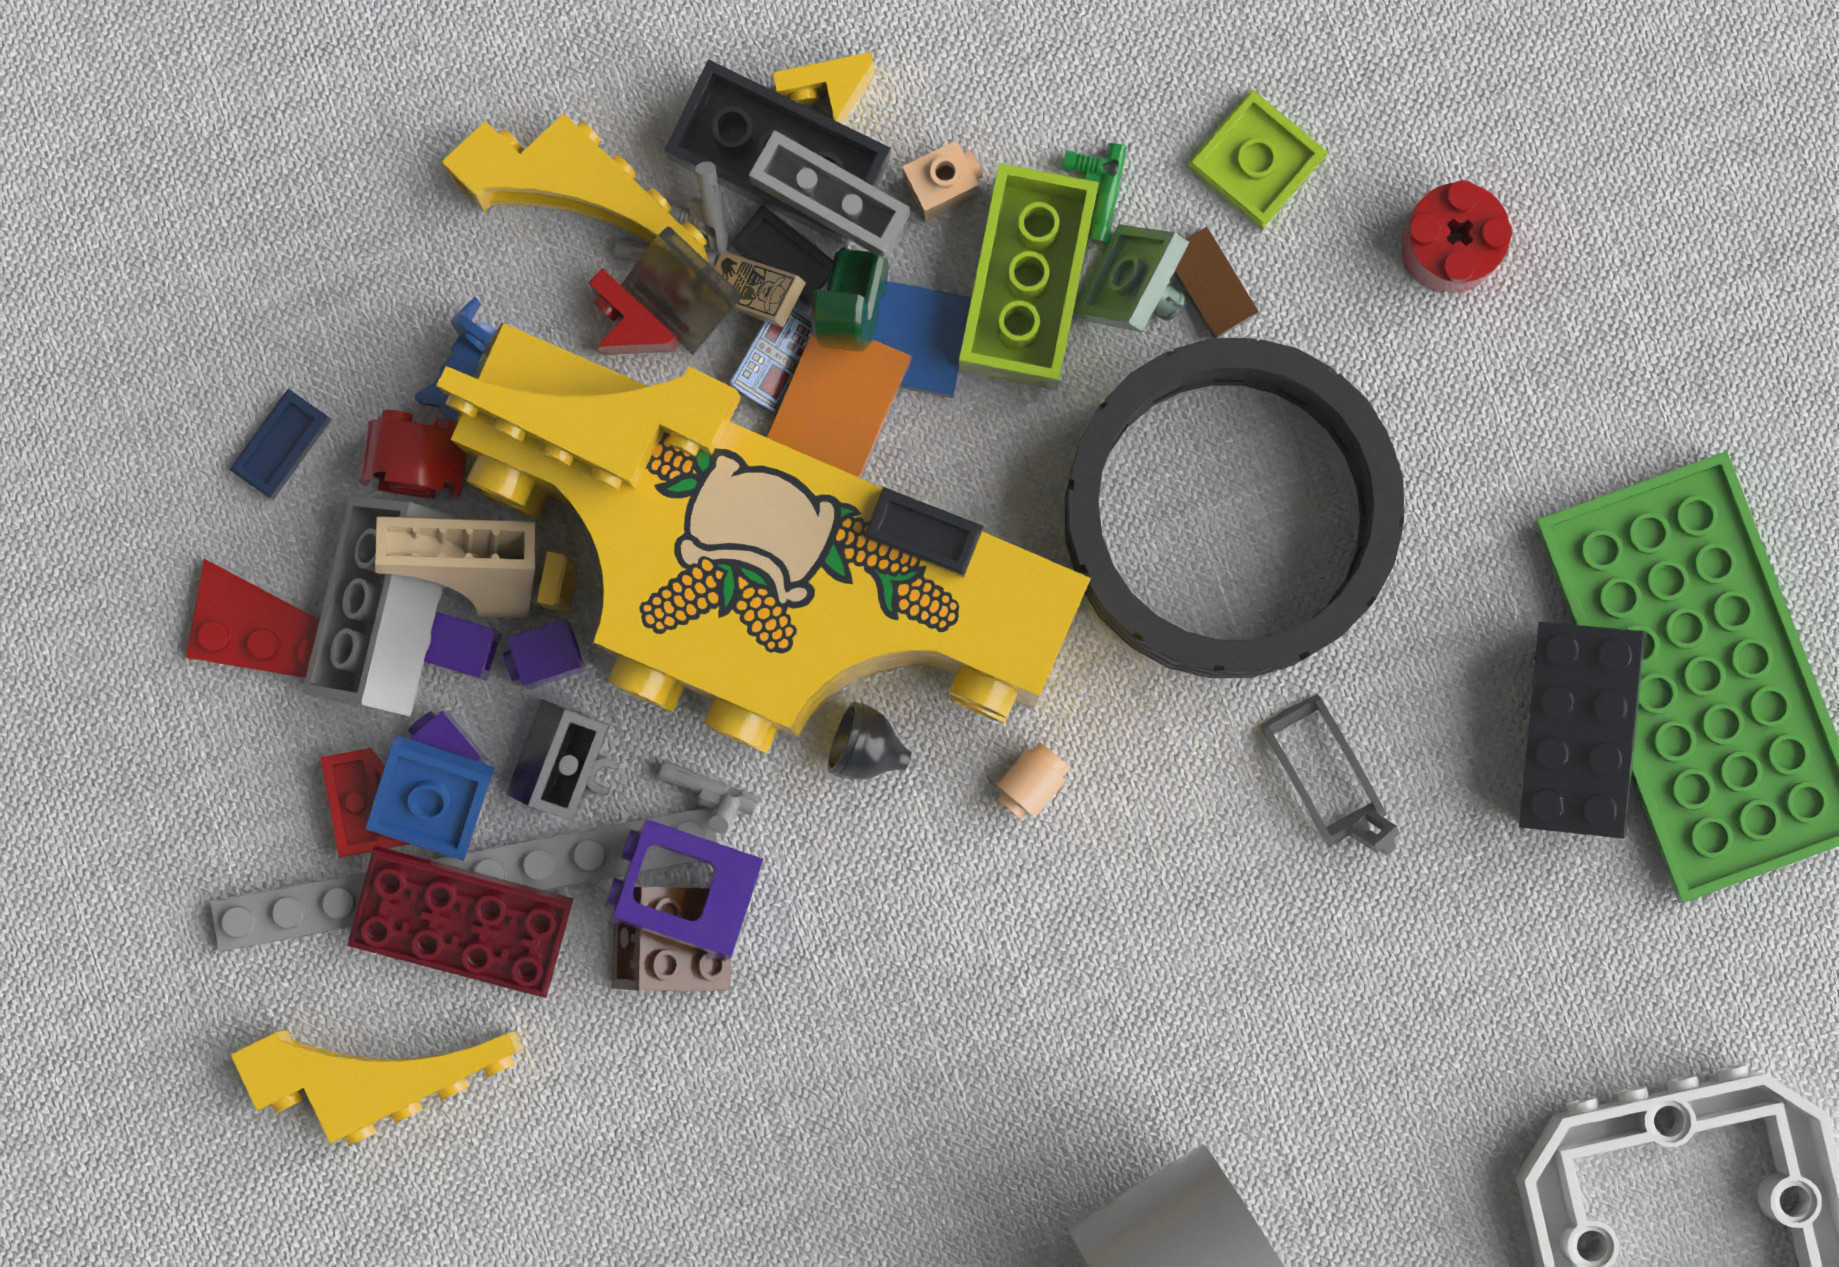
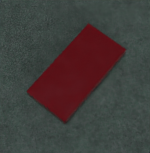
M374 846L347 946L546 998L574 898Z

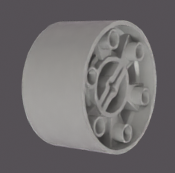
M1201 1144L1068 1228L1088 1267H1285L1245 1203L1204 1144Z

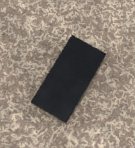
M764 205L760 206L731 242L732 247L747 259L797 275L806 284L798 299L809 308L812 306L814 290H825L828 286L833 260Z
M883 487L864 534V539L964 578L984 526Z

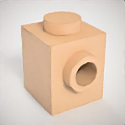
M957 140L902 166L903 179L925 222L979 196V183L977 180L983 178V173L973 152L969 150L963 153Z

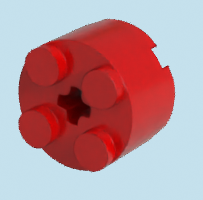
M1459 180L1431 190L1419 201L1404 225L1402 257L1407 270L1421 285L1438 292H1466L1479 286L1499 266L1508 251L1513 232L1506 210L1492 193L1470 181ZM1450 233H1460L1464 238L1462 242L1458 241L1452 245L1446 239Z
M389 409L382 410V415L378 416L377 420L368 421L359 477L361 485L367 487L373 478L379 480L377 490L388 493L435 499L436 490H449L447 500H459L461 498L467 454L451 440L458 421L434 418L432 425L412 422L413 414Z

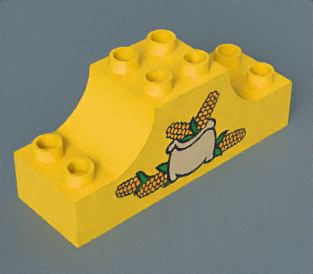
M504 323L478 380L517 391L554 396H596L648 387L645 384ZM480 411L477 412L474 419L462 414L451 438L459 448L475 461L466 482L483 490L482 496L535 520H538L548 497L576 509L591 534L602 568L604 586L603 609L593 642L616 658L607 682L630 695L674 713L684 689L710 699L713 703L703 724L711 727V730L765 754H768L778 730L800 739L810 720L832 696L859 679L894 668L935 666L956 675L949 690V700L970 711L1003 724L1007 720L1014 701L1034 709L1091 579L983 531L964 578L864 539V534L882 492V487L730 421L712 455L700 449L695 457L686 454L668 444L667 440L670 434L664 432L636 488L622 482L618 490L591 478L589 474L592 467L576 459H573L571 465L567 466L543 454L541 450L544 443L528 435H525L521 443L500 433L493 428L496 419Z

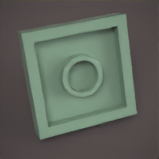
M1118 224L1073 312L1087 322L1138 332L1144 331L1153 312L1165 321L1175 318L1181 310L1169 302L1172 300L1178 305L1183 306L1185 297L1181 292L1170 287L1168 283L1189 242L1175 232Z

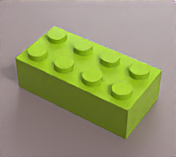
M999 163L959 358V371L1055 390L1058 389L1099 182Z

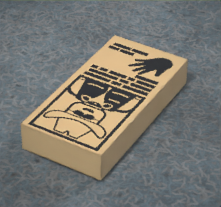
M722 251L700 295L710 303L784 327L806 283L797 275Z

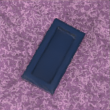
M288 388L229 470L265 496L274 500L332 419Z

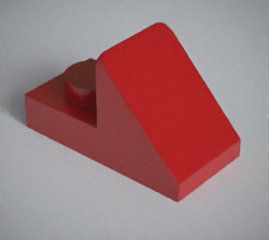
M603 268L588 282L597 294L592 300L593 304L613 322L619 315L623 318L599 343L598 348L602 354L674 352L680 345L676 336Z

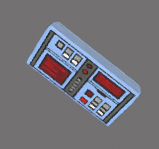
M793 307L784 327L765 321L729 385L737 389L739 395L775 414L784 399L813 331L811 318Z

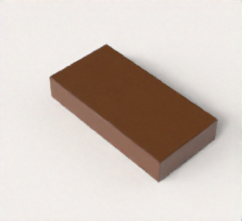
M1208 227L1186 238L1185 240L1189 244L1174 274L1212 337L1219 338L1256 316L1259 311Z

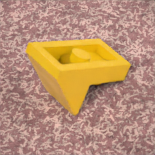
M868 52L773 72L777 93L804 106L815 104L819 101V96L828 94L833 120L843 124L873 78L874 64L872 53Z

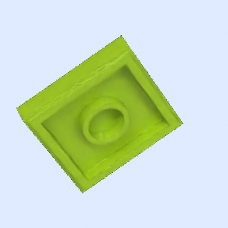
M1251 89L1187 163L1186 168L1263 231L1327 157L1329 152L1256 91Z

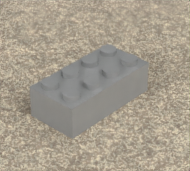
M350 495L302 693L354 706L411 717L414 701L419 693V679L425 654L431 643V629L437 604L442 596L443 585L415 577L375 573L377 517L458 519V517L411 502Z

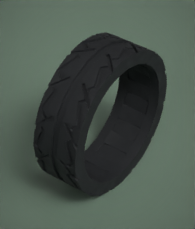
M1210 338L1173 349L1174 351H1167L1131 372L1106 397L1105 402L1099 405L1079 441L1064 498L1065 542L1075 572L1091 578L1084 594L1098 617L1132 649L1166 668L1208 678H1253L1294 666L1343 636L1374 603L1395 565L1405 516L1403 476L1393 443L1390 442L1388 431L1368 399L1340 373L1337 374L1331 366L1298 348L1262 339L1258 341L1253 338ZM1207 386H1245L1273 393L1306 411L1327 430L1345 456L1355 482L1360 522L1356 551L1345 580L1329 603L1312 619L1285 633L1255 640H1219L1185 631L1157 616L1131 592L1114 567L1102 535L1099 495L1102 472L1109 453L1126 429L1151 407L1181 392Z

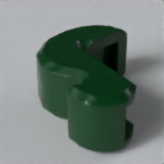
M842 247L835 253L827 290H814L812 299V330L822 347L862 352L872 343L877 326L880 298L885 294L889 272L887 257L882 259L872 252L852 250L848 247Z

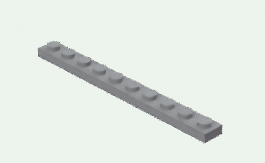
M707 807L648 819L719 843L717 832L713 831L709 826V820L713 814V809ZM646 819L470 852L466 854L464 861L450 856L433 859L432 861L545 891L625 875L629 863L628 860L621 858L630 829L640 831ZM651 846L646 851L639 873L699 862L700 860L658 846ZM366 872L211 901L210 905L218 952L351 928Z

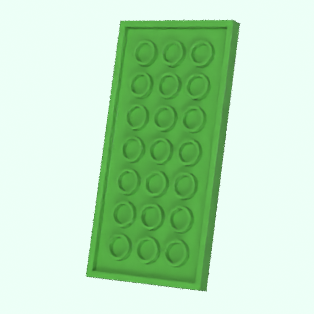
M1728 452L1717 454L1534 521L1572 624L1646 631L1632 782L1678 903L1688 902L1839 847V739Z

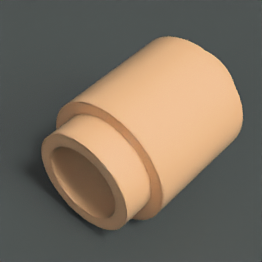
M1038 742L1032 751L1026 749L996 784L1003 792L997 800L1019 819L1026 812L1035 818L1066 782L1063 776L1070 767L1050 749Z

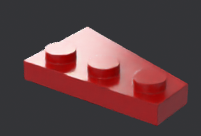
M204 559L186 658L306 678L320 619Z

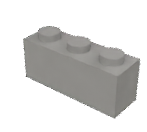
M775 130L749 174L752 185L882 259L886 258L910 215L909 206Z

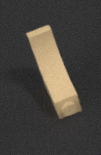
M377 517L375 573L415 577L447 586L461 593L473 603L477 610V617L529 618L535 571V522Z

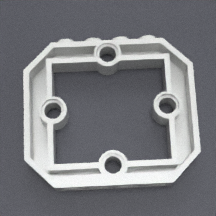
M1747 1064L1716 1070L1717 1079L1699 1083L1697 1075L1666 1081L1668 1090L1648 1094L1646 1086L1616 1092L1618 1101L1598 1105L1596 1097L1566 1103L1567 1112L1554 1114L1515 1175L1536 1267H1610L1616 1261L1619 1253V1241L1615 1232L1607 1224L1585 1214L1573 1159L1649 1142L1664 1147H1678L1685 1144L1693 1136L1694 1132L1762 1117L1764 1118L1776 1168L1775 1173L1768 1175L1760 1183L1757 1191V1203L1762 1213L1769 1219L1790 1227L1799 1267H1839V1156L1829 1114L1767 1074L1748 1071ZM1669 1106L1675 1114V1123L1668 1132L1659 1133L1654 1125L1655 1114L1660 1108ZM1794 1186L1799 1193V1202L1794 1210L1784 1213L1780 1207L1779 1198L1786 1188ZM1587 1231H1595L1599 1238V1246L1596 1252L1588 1257H1581L1577 1251L1579 1237Z

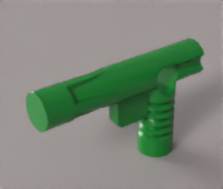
M1108 143L1105 158L1087 156V154L1082 155V153L1077 154V152L1070 150L1065 151L1062 164L1063 170L1084 172L1086 174L1085 180L1099 182L1088 241L1095 244L1107 245L1109 241L1127 146L1123 144ZM1115 163L1117 166L1116 175H1109L1103 170L1102 166Z

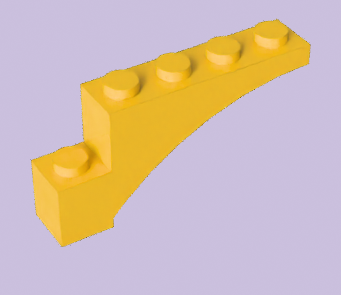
M564 113L525 150L506 129L503 128L498 133L484 121L442 161L449 179L483 212L491 205L541 206L575 212L610 223L642 238L668 254L694 277L709 264L704 247L707 241L700 231L688 221H685L682 225L669 214L672 210L670 204L657 190L651 187L645 191L633 180L637 176L635 171L620 155L615 154L610 158L599 147L602 141L584 121H580L576 125Z
M447 366L436 385L444 394L449 396L445 404L450 408L473 419L477 412L480 411L496 419L493 428L500 433L521 443L525 435H528L544 443L541 450L543 454L567 466H570L573 459H576L592 467L589 474L591 478L615 490L619 489L622 482L636 488L664 432L670 434L667 443L686 454L695 457L700 449L712 455L741 399L737 389L690 366L687 368L684 376L668 382L633 391L596 396H554L517 391L478 380Z
M283 1030L231 1054V1057L257 1111L272 1106L275 1114L304 1101L300 1091L305 1090L329 1143L331 1144L345 1138L349 1147L376 1134L373 1123L391 1115L396 1124L422 1111L423 1109L419 1101L436 1092L442 1101L469 1088L465 1078L482 1069L487 1078L515 1065L511 1055L523 1050V1047L516 1032L512 1031L478 1046L448 1054L419 1058H369L340 1054L307 1045L292 1039L289 1031Z

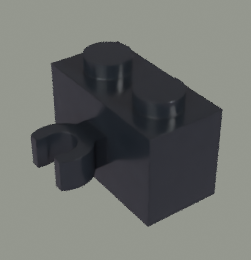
M542 699L506 795L529 807L573 821L585 789L600 796H606L610 789L596 782L597 771L602 767L618 770L619 764L615 760L598 754L609 725L586 714Z

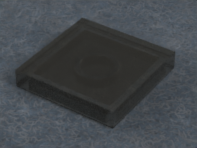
M669 226L658 234L621 283V286L676 336L678 342L692 355L705 344L743 297L735 287Z

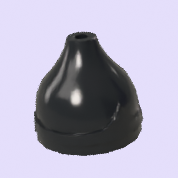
M854 701L844 713L834 736L827 770L830 774L842 779L868 780L886 772L906 770L912 752L902 744L891 723L882 713L871 706Z

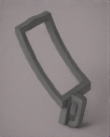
M1318 693L1283 710L1275 717L1259 725L1328 847L1351 836L1375 853L1381 852L1388 856L1396 849L1394 838L1400 834L1398 827L1384 818L1387 815L1385 809ZM1317 710L1337 741L1371 802L1327 827L1274 736L1275 733ZM1369 822L1381 831L1376 834L1370 830Z

